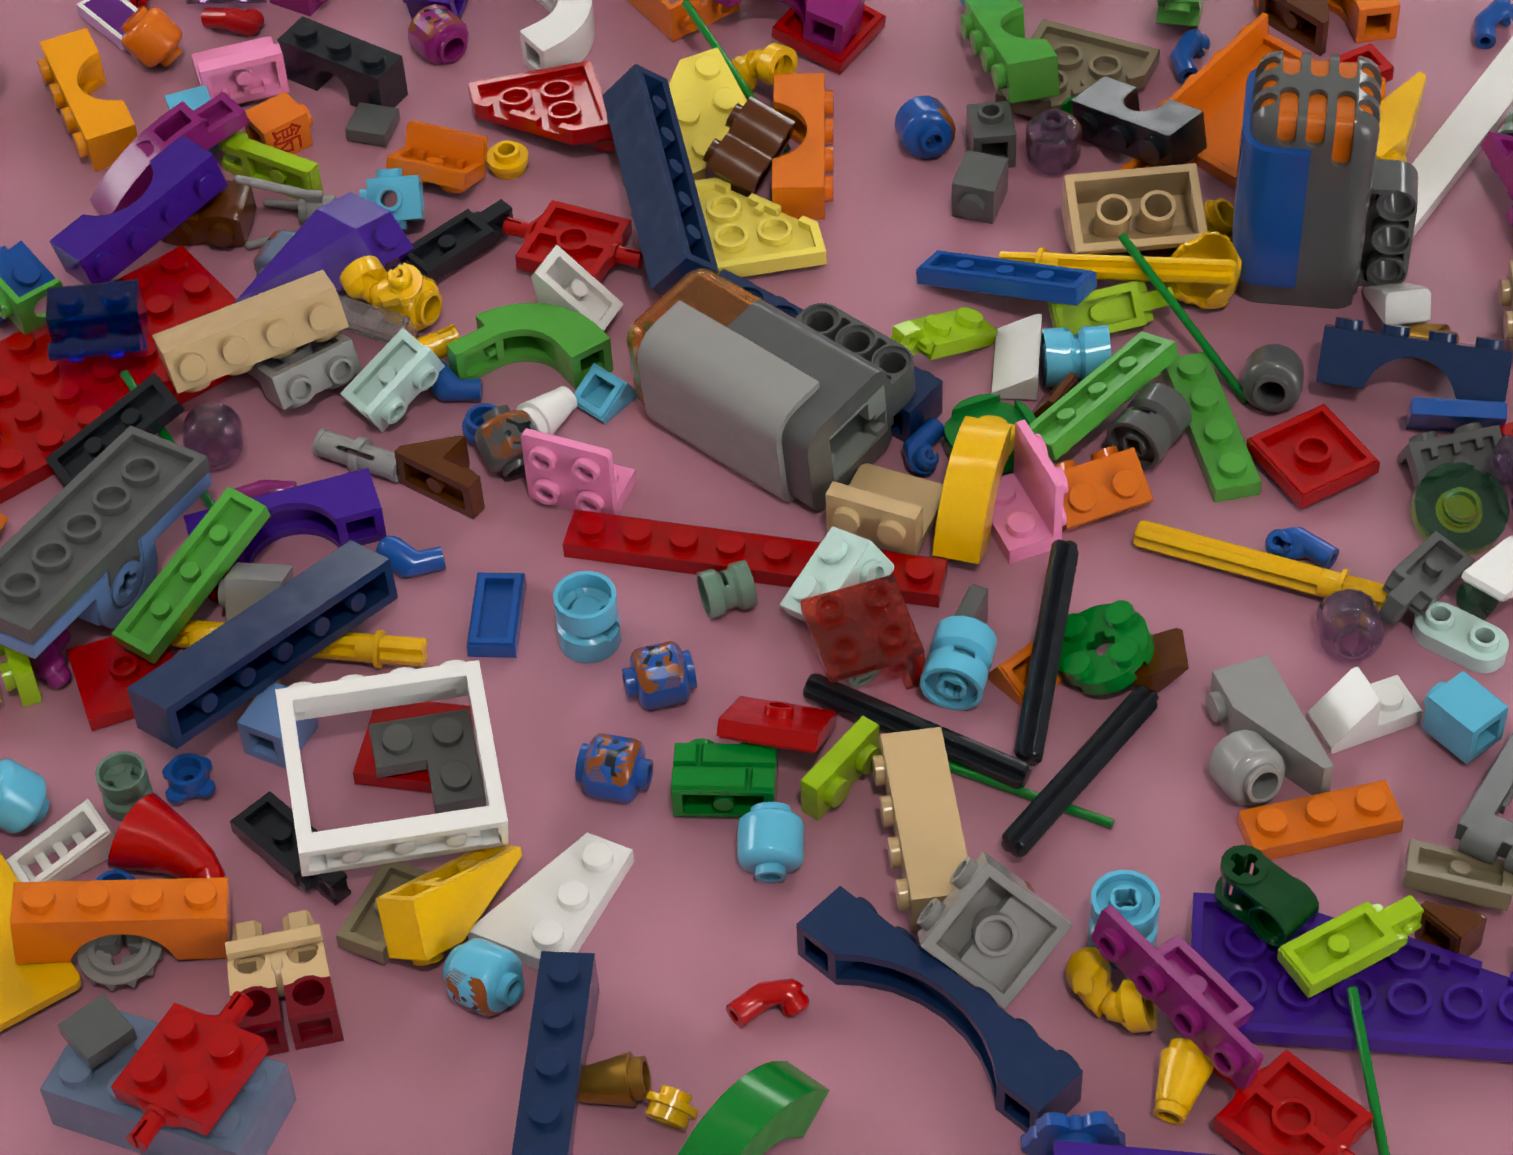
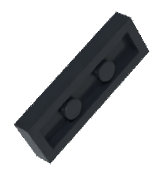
M154 372L45 458V460L63 484L67 486L129 426L155 435L183 413L185 409Z

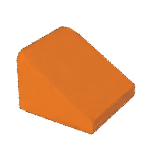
M1034 641L988 673V679L991 683L1021 707ZM1058 674L1056 679V685L1062 682Z

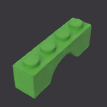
M964 0L965 14L960 15L962 37L964 40L969 39L974 56L979 55L981 58L984 72H990L995 89H1001L1010 104L1060 95L1058 55L1046 39L1025 38L1024 8L1019 0Z

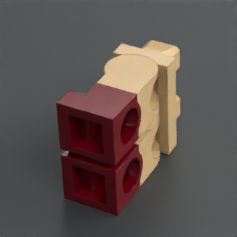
M307 910L288 913L282 918L284 931L264 934L262 923L251 920L236 923L233 926L232 941L225 942L228 959L230 999L235 991H239L240 994H246L254 1003V1006L249 1009L237 1027L265 1039L269 1049L265 1057L289 1052L281 997H285L288 1021L296 1050L344 1041L320 923L314 924L310 912Z

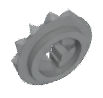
M120 934L100 937L84 944L77 952L81 972L87 976L93 986L103 984L111 992L114 991L117 985L128 984L135 988L137 980L141 977H153L155 964L163 960L161 944L135 935ZM127 941L131 955H124L122 961L115 965L112 955L119 954Z

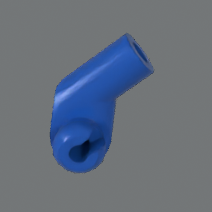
M1494 0L1475 17L1474 39L1475 45L1478 48L1490 49L1495 45L1496 25L1498 23L1503 26L1511 25L1510 19L1513 20V4H1510V0Z
M1197 29L1184 32L1170 53L1171 62L1182 84L1190 75L1198 72L1193 60L1194 55L1198 57L1203 56L1205 53L1202 47L1208 50L1210 48L1208 36L1202 34Z
M441 360L445 367L439 372L436 382L429 388L433 394L441 401H482V379H459L447 363Z
M929 418L903 443L902 449L907 466L915 474L929 475L939 463L938 453L934 455L932 447L944 436V425L936 418Z
M1302 527L1273 530L1267 535L1265 540L1267 553L1293 560L1308 558L1327 569L1333 566L1340 551L1337 547Z
M386 536L380 540L376 548L377 553L390 558L392 571L403 578L446 569L441 546L417 551L401 538Z

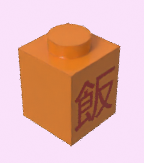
M285 91L245 110L250 124L245 126L249 139L291 154H296L313 145L310 127L313 126V119L309 110L303 103L298 104Z

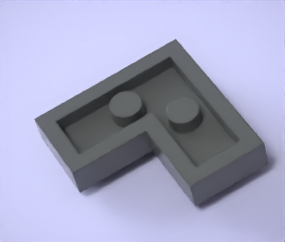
M469 708L368 724L377 778L428 770L435 814L486 806L485 790Z

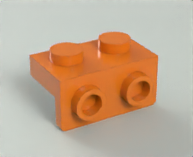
M412 120L407 123L405 146L387 156L386 169L402 168L403 176L419 175L422 177V183L438 184L440 189L445 192L461 193L485 178L488 138L479 134Z
M1110 446L1091 454L1090 458L1092 461L1076 466L1074 460L1071 459L1054 465L1060 466L1063 469L1068 482V493L1064 494L1063 501L1067 524L1062 526L1063 532L1148 505L1154 500L1134 447L1119 452L1117 446Z

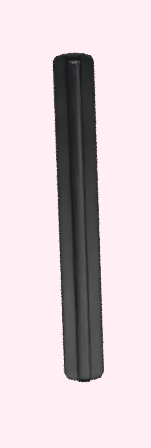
M1058 539L1051 545L1014 748L1017 759L1033 765L1039 764L1043 759L1078 561V546L1071 540L1064 541Z
M811 674L806 681L803 696L808 700L857 721L862 716H865L877 723L879 730L885 733L941 727L948 760L1015 789L1025 787L1029 780L1032 767L1027 762L821 674Z
M1138 685L1005 830L1002 834L1003 841L1001 843L1005 852H1010L1016 858L1023 857L1157 709L1158 704L1156 701L1159 699V696L1155 690H1149L1145 685Z

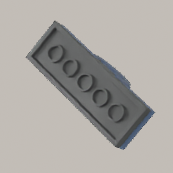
M129 426L0 548V644L35 659L77 617L98 626L102 625L115 629L156 578L158 558L155 540L212 485L211 476L208 473L210 471L208 456Z

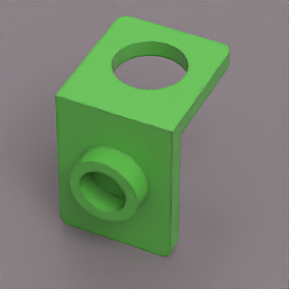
M0 277V317L2 319L9 317L24 335L67 313L68 305L63 284L58 278L18 297ZM48 295L54 296V302L47 311L40 314L34 313V308L40 299Z

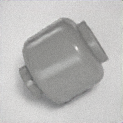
M1246 729L1232 732L1222 738L1214 747L1209 758L1208 767L1212 780L1233 801L1245 806L1260 804L1272 799L1282 786L1286 768L1282 755L1257 732Z

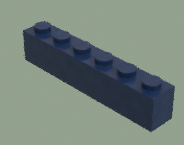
M634 64L602 97L615 144V152L618 156L623 176V184L626 188L631 208V216L634 220L639 239V248L642 252L648 275V283L651 290H654L657 294L685 303L716 276L719 270L668 80L640 65Z
M350 540L127 687L137 728L175 749L184 745L395 601L398 595L390 558Z

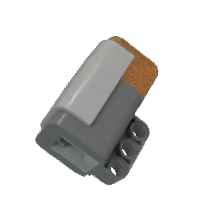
M698 268L688 272L637 318L628 329L626 342L637 397L645 406L646 413L651 420L782 500L791 503L797 498L817 511L826 509L825 494L832 481L849 485L862 464H873L882 455L892 439L891 426L894 424L893 417L915 395L913 355L902 344L827 303L812 304L793 318L708 269Z

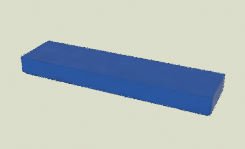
M937 250L916 269L917 284L1075 306L1080 304L1097 287L1096 272L1091 270Z

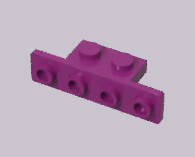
M1112 905L1103 909L1100 912L1091 936V940L1097 946L1100 954L1106 960L1113 962L1135 984L1138 992L1146 999L1151 1000L1173 1022L1181 1035L1195 1043L1211 1059L1219 1073L1229 1077L1242 1090L1252 1084L1263 1060V1054L1238 1028L1250 1020L1255 1008L1179 934L1155 948Z

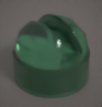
M1466 582L1462 583L1456 592L1458 608L1482 620H1485L1494 611L1499 602L1497 599Z

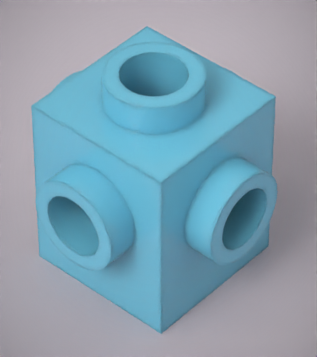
M402 168L376 170V178L366 179L367 189H360L359 196L389 210L402 230H407V222L425 220L422 177L419 175L403 176ZM391 193H396L397 203L392 207H387V196Z

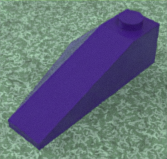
M349 192L317 208L234 303L322 269L335 286L340 298L347 294L339 281L340 275L350 263L364 256H375L388 272L390 269H395L414 247L389 210L353 192Z

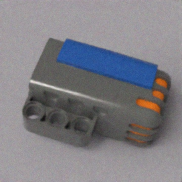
M1282 50L1270 52L1261 59L1258 67L1249 73L1246 82L1231 242H1233V246L1242 260L1240 280L1236 292L1245 300L1255 303L1329 309L1345 308L1352 304L1353 295L1357 292L1358 286L1397 284L1405 281L1408 273L1417 214L1418 171L1413 165L1405 161L1376 159L1380 132L1382 84L1381 72L1376 63L1363 56H1358L1357 63L1340 62V54H1330L1329 61L1311 60V52H1302L1301 59L1283 58Z

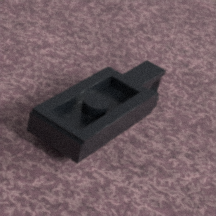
M500 199L481 212H472L466 209L412 243L414 249L403 259L401 265L403 263L413 265L420 271L421 275L429 277L436 282L497 243L504 236L502 228L504 221L507 220L506 217L510 216L513 218L512 207Z
M271 791L230 820L233 833L296 887L300 886L305 892L316 887L318 892L334 905H337L351 894V890L346 882L347 874L343 871L302 877L293 811ZM311 826V831L317 832V830Z

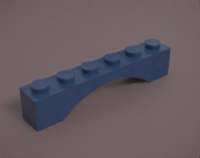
M839 886L796 924L798 955L836 985L864 986L894 993L919 1003L944 1019L966 1040L981 1061L992 1088L996 1110L1025 1133L1028 1132L1030 1126L1035 1125V1121L1042 1117L1044 1113L1058 1112L1066 1115L1081 1101L1083 1070L1080 1069L1076 1060L1069 1053L1060 1049L1055 1050L1038 1037L1035 1029L1027 1021L1021 1018L1015 1019L997 1005L994 998L986 990L971 986L958 976L954 970L920 947L906 929L900 926L894 927L878 915L873 905L865 898H856L842 886Z
M541 951L512 1155H573L580 1087L587 1052L594 1035L599 997L595 953Z

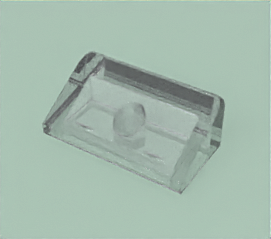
M338 295L349 325L348 328L343 330L385 344L402 328L412 336H415L416 339L420 337L409 317Z

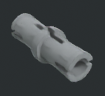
M322 428L317 433L312 449L314 456L347 465L350 472L368 468L371 474L399 483L394 452L373 445L372 440L365 437L353 439L331 432L325 428ZM350 450L362 454L364 456L374 458V460L372 461L369 459H365L357 455L347 453V451Z

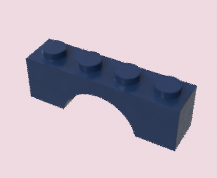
M1336 317L1335 325L1326 324L1324 326L1316 382L1363 388L1370 376L1385 363L1400 358H1418L1432 363L1447 376L1453 387L1456 399L1505 402L1513 350L1504 349L1505 340L1476 337L1475 344L1456 342L1458 334L1437 330H1429L1428 338L1410 336L1411 327L1394 324H1382V331L1363 329V320Z

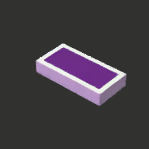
M83 0L76 4L81 18L121 50L127 52L121 42L124 32L120 28L138 8L127 0Z

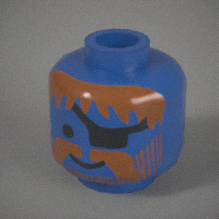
M929 95L916 96L909 99L900 107L895 117L896 133L905 149L914 157L932 159L940 156L950 148L955 139L956 127L953 118L937 98Z
M673 641L634 649L630 656V667L622 669V678L627 697L637 696L640 706L647 711L683 704L690 696V689L697 688L696 673L690 651H682L679 645Z
M599 733L594 736L589 744L583 743L581 745L576 762L575 779L576 782L582 783L587 796L620 803H630L638 795L640 789L647 790L649 788L653 775V760L645 758V750L641 741Z

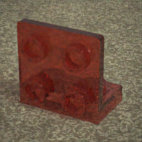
M893 574L801 600V611L828 681L837 682L889 667L892 674L900 672L906 690L920 686V678L925 664V650Z

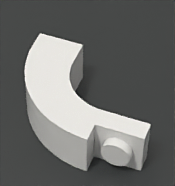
M536 0L550 14L544 19L520 30L523 63L530 70L534 71L582 62L592 48L595 38L592 0Z

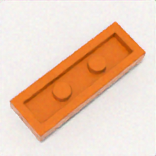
M1386 779L1239 810L1237 824L1245 844L1260 850L1270 860L1402 832L1404 823L1402 813Z

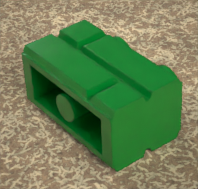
M703 738L694 739L689 743H675L671 780L673 816L741 818L750 812L751 807L755 804L777 802V747L747 742L722 744Z

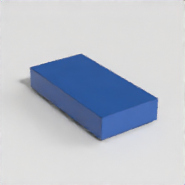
M1414 397L1411 399L1407 411L1406 429L1454 432L1456 428L1470 423H1481L1482 428L1496 425L1502 426L1505 425L1507 420V403Z
M477 572L467 639L468 657L517 658L526 592L525 573Z

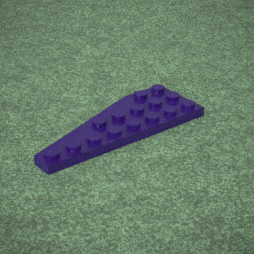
M1193 893L1191 947L1255 1008L1250 1020L1238 1028L1251 1043L1358 1051L1347 995V988L1357 987L1369 1050L1371 1052L1513 1062V972H1511L1510 977L1483 969L1481 968L1482 961L1408 936V943L1397 952L1308 999L1277 960L1280 946L1276 947L1264 942L1251 928L1231 913L1223 910L1217 904L1214 894ZM1317 912L1287 942L1326 923L1334 917Z

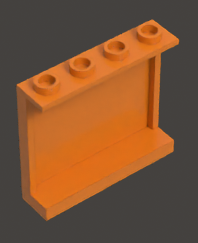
M1264 12L1251 24L1245 25L1239 31L1237 37L1225 48L1216 51L1210 61L1196 74L1190 75L1185 80L1183 86L1169 98L1203 111L1207 148L1196 156L1195 163L1197 167L1236 188L1245 90L1249 73L1258 67L1261 59L1270 52L1282 50L1283 58L1301 59L1302 56L1300 50L1269 34L1268 14ZM1382 77L1381 101L1385 98L1386 79ZM1165 99L1162 102H1160L1157 108L1163 105L1169 99Z

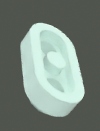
M1440 601L1433 603L1425 613L1422 611L1419 616L1415 615L1413 637L1422 647L1476 673H1492L1504 665L1508 653L1509 640L1507 635L1497 626L1449 603Z

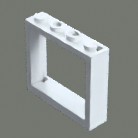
M450 660L434 667L420 669L401 667L386 674L372 676L352 674L344 676L337 681L316 684L298 682L290 685L288 688L275 689L302 877L509 845L508 817L479 660L469 662ZM468 696L488 806L317 832L311 831L296 721Z

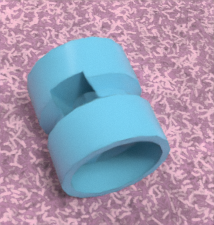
M1108 325L1081 326L1077 334H1072L1067 327L1042 329L1041 360L1045 387H1053L1069 372L1075 373L1076 377L1082 381L1111 357Z
M593 571L574 572L564 577L556 585L553 592L560 649L565 656L581 663H595L609 658L618 650L621 642L615 585L607 576Z
M962 615L942 619L935 628L929 655L926 658L921 674L920 688L922 693L931 702L943 708L968 710L976 707L982 700L988 680V673L997 648L998 639L994 631L987 624L972 617Z
M1116 870L1108 872L1099 878L1091 890L1089 947L1097 948L1091 940L1092 933L1100 912L1109 905H1112L1156 948L1160 909V893L1156 884L1146 875L1134 870ZM1109 961L1112 968L1119 969L1113 962Z

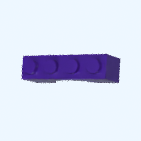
M180 136L150 160L153 169L152 181L146 192L137 201L120 211L107 215L94 216L82 214L53 237L49 242L65 271L93 291H99L228 186L212 153L185 136Z
M365 468L252 497V499L265 505L271 516L234 564L236 562L253 563L256 556L266 546L276 540L292 535L307 534L319 536L329 540L338 548L350 540L360 545H366L386 537L382 507L369 469ZM210 509L183 516L188 537Z

